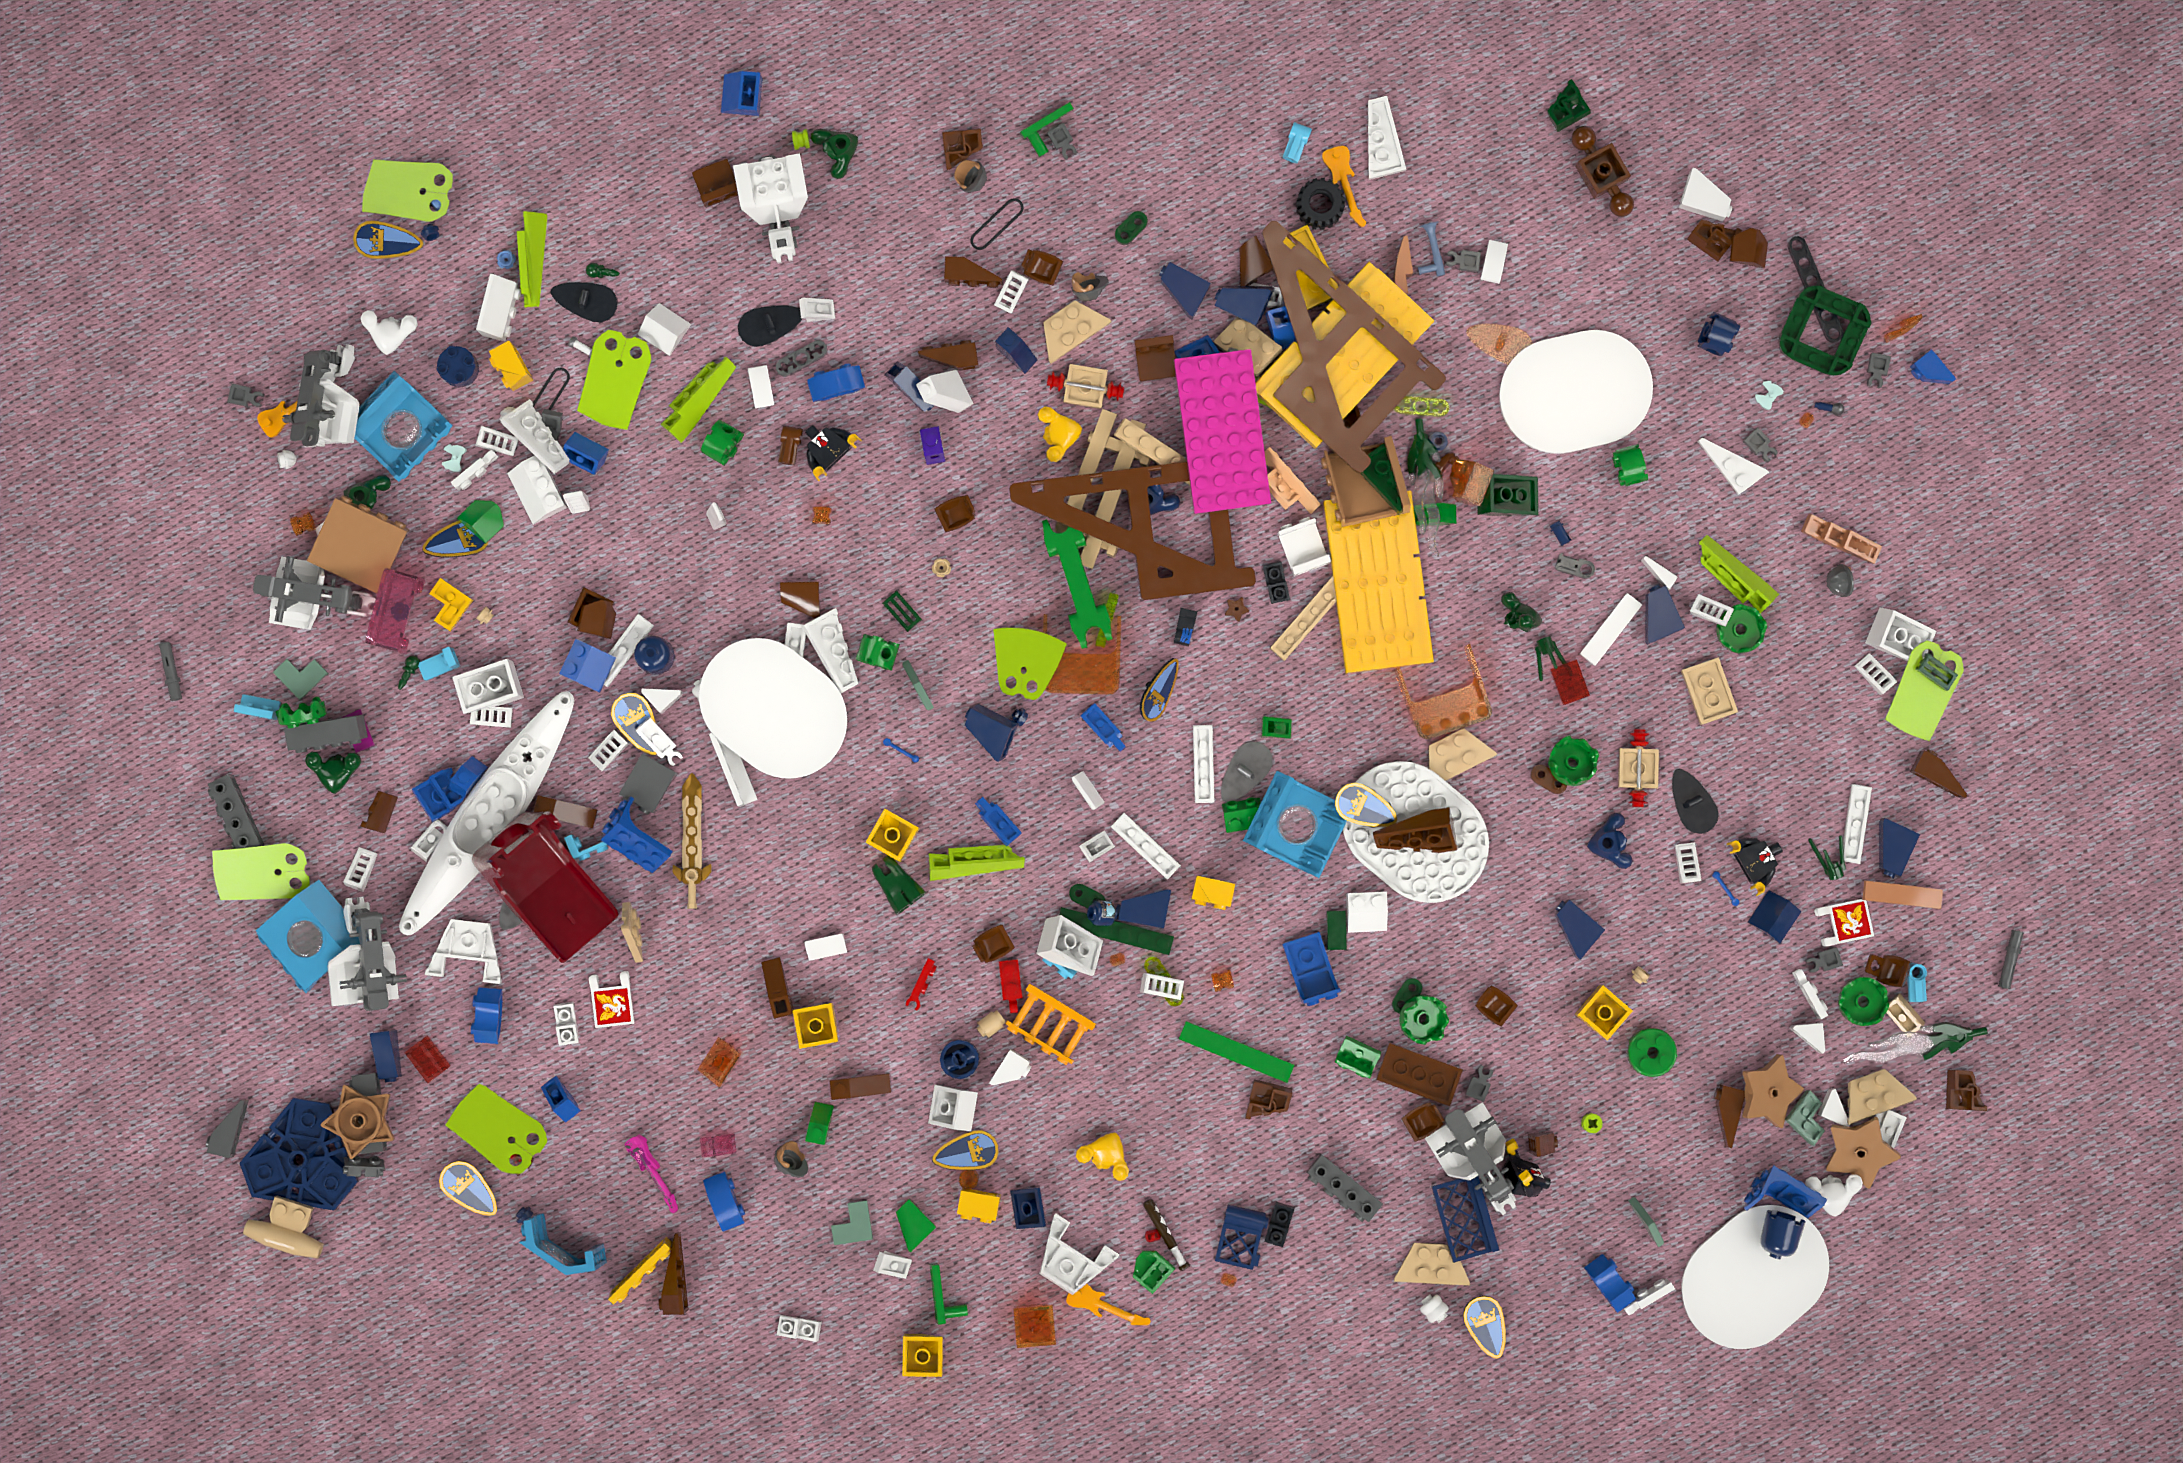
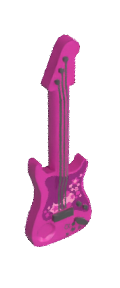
M640 1134L630 1138L625 1143L626 1150L638 1162L641 1171L647 1169L663 1194L670 1212H677L678 1206L673 1193L671 1194L657 1172L660 1165L651 1155L647 1139Z

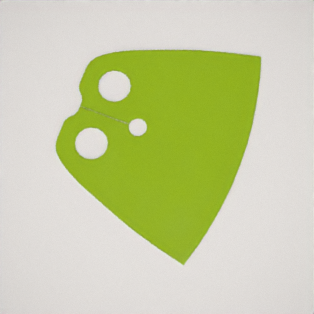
M993 629L998 682L1002 692L1011 696L1022 694L1026 699L1031 700L1038 699L1058 667L1067 643L1048 634L1030 629ZM1022 667H1025L1027 669V672L1025 674L1021 673ZM1010 676L1016 679V686L1012 689L1006 686V679ZM1031 680L1037 683V690L1033 693L1027 690V683Z

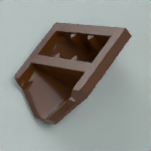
M1749 228L1732 236L1730 262L1765 268L1768 242L1761 230Z
M598 600L582 605L577 631L611 639L616 618V612L611 602Z

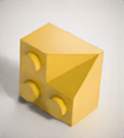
M510 341L489 351L491 355L489 360L497 371L502 372L504 377L501 380L506 388L510 387L512 391H515L533 381L517 348Z
M884 809L865 843L901 862L920 828Z
M1196 876L1191 899L1195 900L1194 904L1206 906L1207 902L1214 904L1213 908L1226 910V907H1231L1235 884Z
M1599 985L1575 1015L1608 1041L1633 1010L1604 985Z
M833 1003L793 1010L799 1049L838 1042Z
M962 1188L957 1214L961 1215L960 1218L972 1220V1217L980 1218V1222L991 1223L992 1220L996 1221L1001 1194Z
M904 1334L902 1376L942 1377L943 1337L928 1334Z

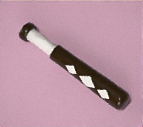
M1148 1199L1143 1203V1207L1168 1249L1172 1251L1179 1264V1270L1187 1269L1190 1267L1189 1262H1186L1177 1247L1178 1244L1154 1200Z

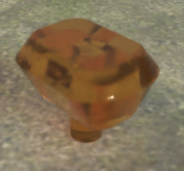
M1809 412L1804 413L1799 420L1800 425L1808 428L1814 421V416Z
M1124 954L1111 955V965L1118 966L1124 964Z
M1224 1273L1221 1277V1283L1229 1287L1235 1286L1237 1278Z

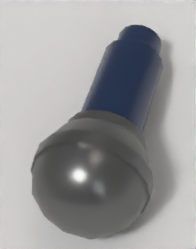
M1815 402L1814 408L1829 411L1835 416L1842 415L1845 409L1841 403Z

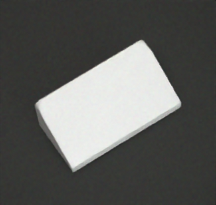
M1084 771L1072 777L1073 783L1092 810L1104 804L1103 799Z
M843 933L805 941L809 961L847 953Z

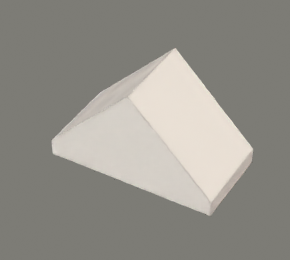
M642 689L641 691L661 714L683 695L681 690Z
M1103 831L1079 847L1090 863L1115 846L1106 832Z
M1823 1023L1790 1026L1789 1029L1818 1053L1823 1054L1825 1052Z
M1828 1089L1817 1115L1839 1125L1850 1126L1847 1123L1848 1118L1836 1089Z

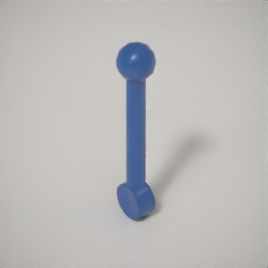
M888 738L884 739L883 744L885 746H891L911 758L914 763L919 761L917 755H912L896 746Z
M1715 871L1712 874L1713 878L1717 879L1732 900V905L1738 906L1739 900L1734 898L1720 878V873Z

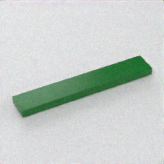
M1187 1021L1179 1037V1040L1288 1083L1294 1068V1064Z

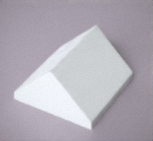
M659 303L645 316L638 335L670 356L691 324Z

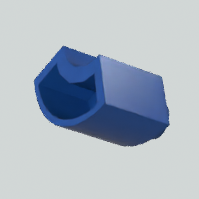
M850 363L841 365L840 369L826 373L825 371L816 372L813 374L814 377L807 380L813 402L830 400L865 388L860 366H851Z
M479 987L477 995L473 996L475 1021L471 1024V1034H474V1041L476 1043L498 1044L503 1007L502 989Z
M722 1172L704 1179L703 1182L708 1199L722 1232L744 1224L743 1215H745V1210L742 1203L738 1204L733 1189L736 1187L732 1177L728 1178L727 1174Z
M1601 1254L1585 1266L1584 1269L1618 1313L1636 1300L1632 1293L1634 1288L1629 1281L1624 1282L1615 1270L1618 1268L1615 1262Z

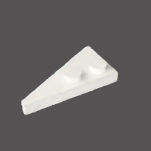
M1704 438L1697 441L1738 495L1769 473L1768 470Z

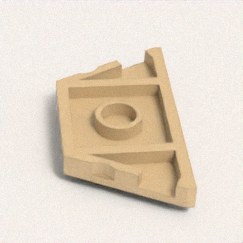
M1073 301L1043 322L1049 363H1054L1112 323L1111 320L1077 301Z
M1463 728L1429 745V769L1446 781L1496 756L1497 753Z
M630 902L622 903V920H624V924L621 925V930L635 963L643 962L641 950L642 937L641 934L639 935L641 921L637 917L636 908L633 909Z
M1887 1070L1877 1071L1848 1083L1849 1118L1847 1123L1848 1125L1913 1102L1917 1098Z
M1413 1243L1398 1273L1394 1277V1282L1470 1286L1461 1261L1452 1262L1448 1244Z

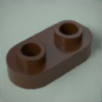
M1537 765L1531 770L1530 776L1532 781L1553 794H1561L1566 790L1567 785L1562 783L1560 788L1555 787L1554 783L1558 780L1545 765ZM1539 771L1544 772L1543 778L1538 777Z

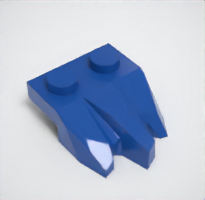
M452 768L441 770L430 776L427 781L412 788L413 794L432 823L449 814L464 800L463 796L449 787L451 775L453 774Z

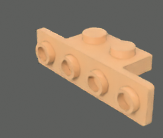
M1270 447L1266 449V464L1272 470L1267 474L1270 493L1285 510L1298 500L1312 514L1320 506L1317 498L1310 493L1304 483L1294 475L1292 470L1286 466L1275 451Z

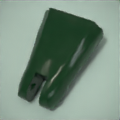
M887 855L882 859L891 870L885 875L877 864H874L871 868L895 914L898 915L923 897L926 891L892 857Z

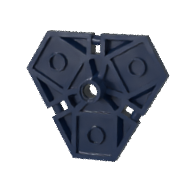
M293 1098L270 1125L269 1128L271 1130L268 1134L264 1133L240 1162L251 1197L274 1201L275 1196H280L315 1208L333 1211L338 1208L359 1181L357 1176H346V1174H343V1166H345L344 1157H349L342 1144V1138L321 1126V1123L334 1113L330 1103ZM276 1135L281 1137L279 1142L273 1139ZM334 1143L336 1150L331 1152L329 1144ZM297 1154H301L304 1158L302 1165L296 1162ZM294 1187L299 1188L298 1194L293 1193Z

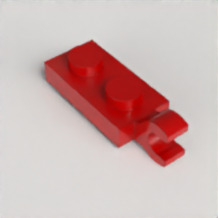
M930 958L927 959L911 996L906 1001L907 1007L911 1001H915L917 1004L915 1010H919L921 1006L919 996L920 994H925L929 986L926 981L929 976L933 977L937 968L934 965L936 961Z
M1018 959L999 961L1003 1000H1009L1010 1013H1018L1017 999L1022 998Z

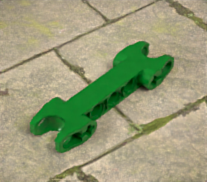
M1043 520L1044 542L1049 557L1059 555L1077 611L1069 614L1068 618L1081 648H1088L1086 633L1092 627L1101 628L1107 641L1113 640L1111 620L1106 604L1103 603L1096 606L1078 548L1087 546L1083 532L1068 526L1065 532L1055 533L1051 529L1048 520Z

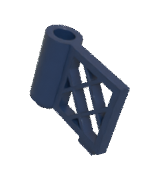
M1227 1204L1215 1261L1253 1270L1254 1266L1258 1267L1260 1255L1257 1254L1261 1233L1263 1228L1267 1229L1269 1221L1266 1213ZM1226 1228L1235 1230L1238 1237L1229 1242L1225 1236ZM1247 1234L1257 1235L1255 1242L1249 1246L1242 1238ZM1241 1239L1246 1248L1236 1253L1231 1244ZM1229 1246L1234 1255L1228 1259L1221 1258V1250ZM1248 1250L1251 1255L1250 1264L1241 1262L1238 1256Z

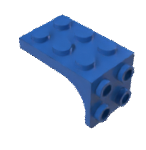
M630 796L627 800L623 799L618 808H614L610 813L609 818L611 820L602 829L604 834L601 841L626 856L629 860L642 866L643 869L653 873L671 856L673 851L633 824L629 811L634 798Z
M1320 932L1282 944L1302 1004L1312 1006L1320 1003L1319 999L1325 997L1326 1000L1338 997L1337 993L1341 992L1335 980Z
M1773 1165L1769 1170L1765 1169L1760 1177H1755L1751 1184V1187H1753L1752 1191L1744 1199L1746 1203L1744 1209L1748 1211L1764 1195H1768L1808 1219L1825 1206L1827 1199L1821 1196L1819 1192L1807 1187L1803 1182L1788 1175L1786 1171Z

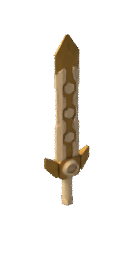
M691 773L682 785L683 871L673 865V874L680 882L683 881L684 884L688 885L687 909H697L696 885L707 879L712 872V865L709 864L701 870L702 785L695 775Z

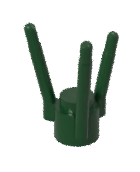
M1551 636L1536 641L1538 646L1535 647L1540 681H1543L1541 653L1543 656L1549 655L1554 669H1557L1558 666L1553 656L1554 651L1569 676H1573L1572 671L1558 650L1555 641H1552Z
M1839 836L1840 864L1838 861L1831 862L1827 850L1824 849L1823 853L1827 865L1813 840L1809 838L1808 841L1829 880H1837L1844 877L1843 871L1846 870L1844 862L1843 836Z

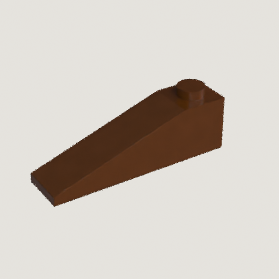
M1450 807L1429 810L1373 832L1377 848L1394 850L1413 848V851L1420 852V849L1431 850V853L1457 851L1454 821Z
M681 1232L674 1234L661 1298L658 1301L659 1309L663 1310V1315H683L689 1310Z

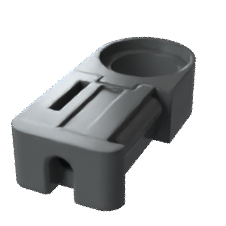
M1563 553L1558 555L1555 570L1583 579H1588L1595 573V566L1590 561L1581 558L1577 561V559L1562 556ZM1582 565L1590 566L1591 573L1589 575L1581 573L1580 568Z

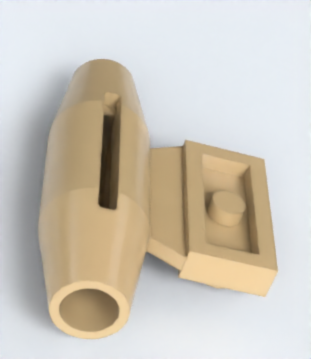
M275 1196L269 1214L271 1223L249 1219L243 1231L244 1235L265 1246L297 1256L318 1259L324 1245L302 1233L309 1226L314 1207L280 1196Z

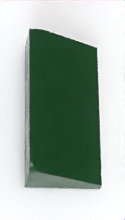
M1326 911L1327 950H1347L1346 911Z

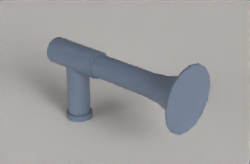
M1439 221L1420 226L1428 234L1434 264L1418 267L1419 275L1436 271L1437 277L1445 275L1435 233L1436 225Z

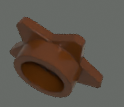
M1243 597L1237 601L1227 600L1229 608L1225 612V616H1233L1237 622H1240L1241 616L1250 612L1244 606Z

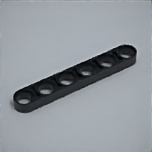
M1800 236L1793 237L1788 242L1787 247L1804 289L1811 287L1807 283L1808 276L1816 278L1817 282L1814 286L1825 288L1805 239ZM1799 241L1802 244L1801 250H1794L1792 242ZM1801 258H1806L1809 261L1808 268H1802L1799 265ZM1815 306L1813 310L1826 340L1831 343L1838 342L1843 336V329L1837 315L1830 313L1831 320L1824 321L1821 314L1825 310ZM1836 329L1839 332L1838 338H1831L1829 330Z

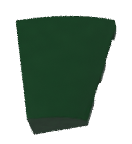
M1572 79L1567 82L1568 85L1564 91L1560 92L1557 96V101L1547 110L1548 116L1557 132L1591 114L1590 108L1582 98L1580 90Z

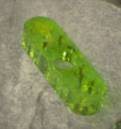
M1405 396L1403 398L1404 404H1410V400L1414 401L1412 404L1413 411H1409L1410 407H1404L1403 410H1400L1399 406L1394 408L1396 413L1403 415L1444 417L1449 411V404L1444 399ZM1421 401L1426 404L1427 408L1424 412L1417 411V402ZM1429 402H1433L1432 406L1435 407L1442 403V407H1445L1446 410L1438 413V409H1432V413H1429Z
M1110 592L1106 604L1111 622L1119 598V594ZM1100 628L1095 646L1105 648L1107 639Z
M1157 957L1146 959L1144 968L1148 974H1156L1153 969H1148L1149 961L1152 960L1153 962H1158L1156 967L1159 971L1161 969L1164 970V973H1160L1158 976L1172 978ZM1183 993L1178 1003L1175 1001L1171 1002L1170 998L1164 997L1171 1006H1179L1184 1000Z

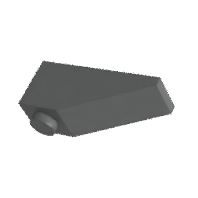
M240 1100L212 1132L211 1136H208L206 1141L208 1149L206 1153L226 1158L234 1157L249 1100Z

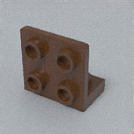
M728 159L692 172L705 208L738 196L736 179Z
M1173 335L1135 340L1134 345L1140 382L1176 377Z

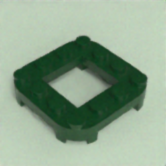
M1822 286L1807 287L1795 299L1779 335V349L1785 357L1829 376L1844 374L1853 366L1857 352L1868 328L1871 326L1869 311L1862 303L1853 301ZM1815 306L1849 320L1834 356L1799 341Z

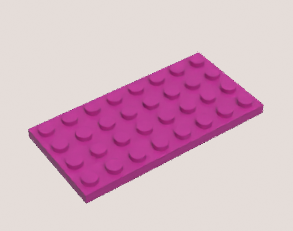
M1251 349L1174 359L1194 514L1271 504Z

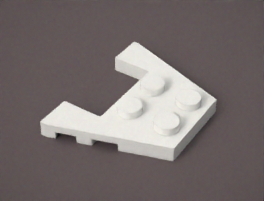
M451 919L432 957V961L425 971V975L444 977L446 957L484 961L483 982L502 984L491 924Z
M1055 1213L1050 1227L1040 1274L1073 1295L1115 1261L1119 1254L1104 1246L1094 1262L1060 1240L1070 1222Z

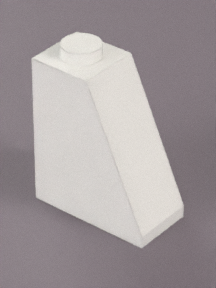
M1692 168L1689 172L1679 208L1719 221L1729 217L1732 211V206H1730L1731 199L1700 171Z
M957 370L928 376L916 384L926 403L957 413L973 405Z

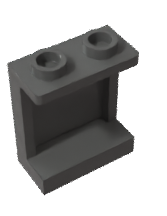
M641 754L619 794L623 796L622 800H627L630 796L633 797V802L640 806L639 810L647 815L650 812L655 814L657 806L678 773L645 754Z

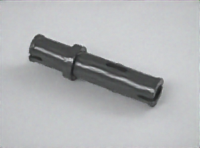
M171 642L161 643L159 648L166 680H164L165 685L168 686L170 701H178L182 699L179 685L181 681L180 677L177 676Z
M2011 930L2009 944L2005 948L2007 952L1998 987L2011 989L2018 954H2021L2022 951L2020 946L2024 932Z

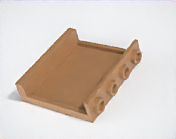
M1392 436L1384 437L1388 460H1390L1391 471L1394 474L1397 485L1396 489L1402 503L1403 512L1401 514L1410 513L1411 504ZM1383 443L1361 447V450L1368 455ZM1324 450L1321 464L1323 470H1327L1328 475H1325L1328 487L1331 486L1332 504L1335 503L1337 508L1335 510V517L1337 521L1341 522L1342 527L1398 515L1360 473L1354 471L1336 453L1328 455L1327 450Z
M338 496L333 501L307 561L379 594L410 529L406 528V524L403 522L389 520L388 516L381 512H377V514L371 512V508L364 504H359L358 506L352 503L353 500L347 496Z

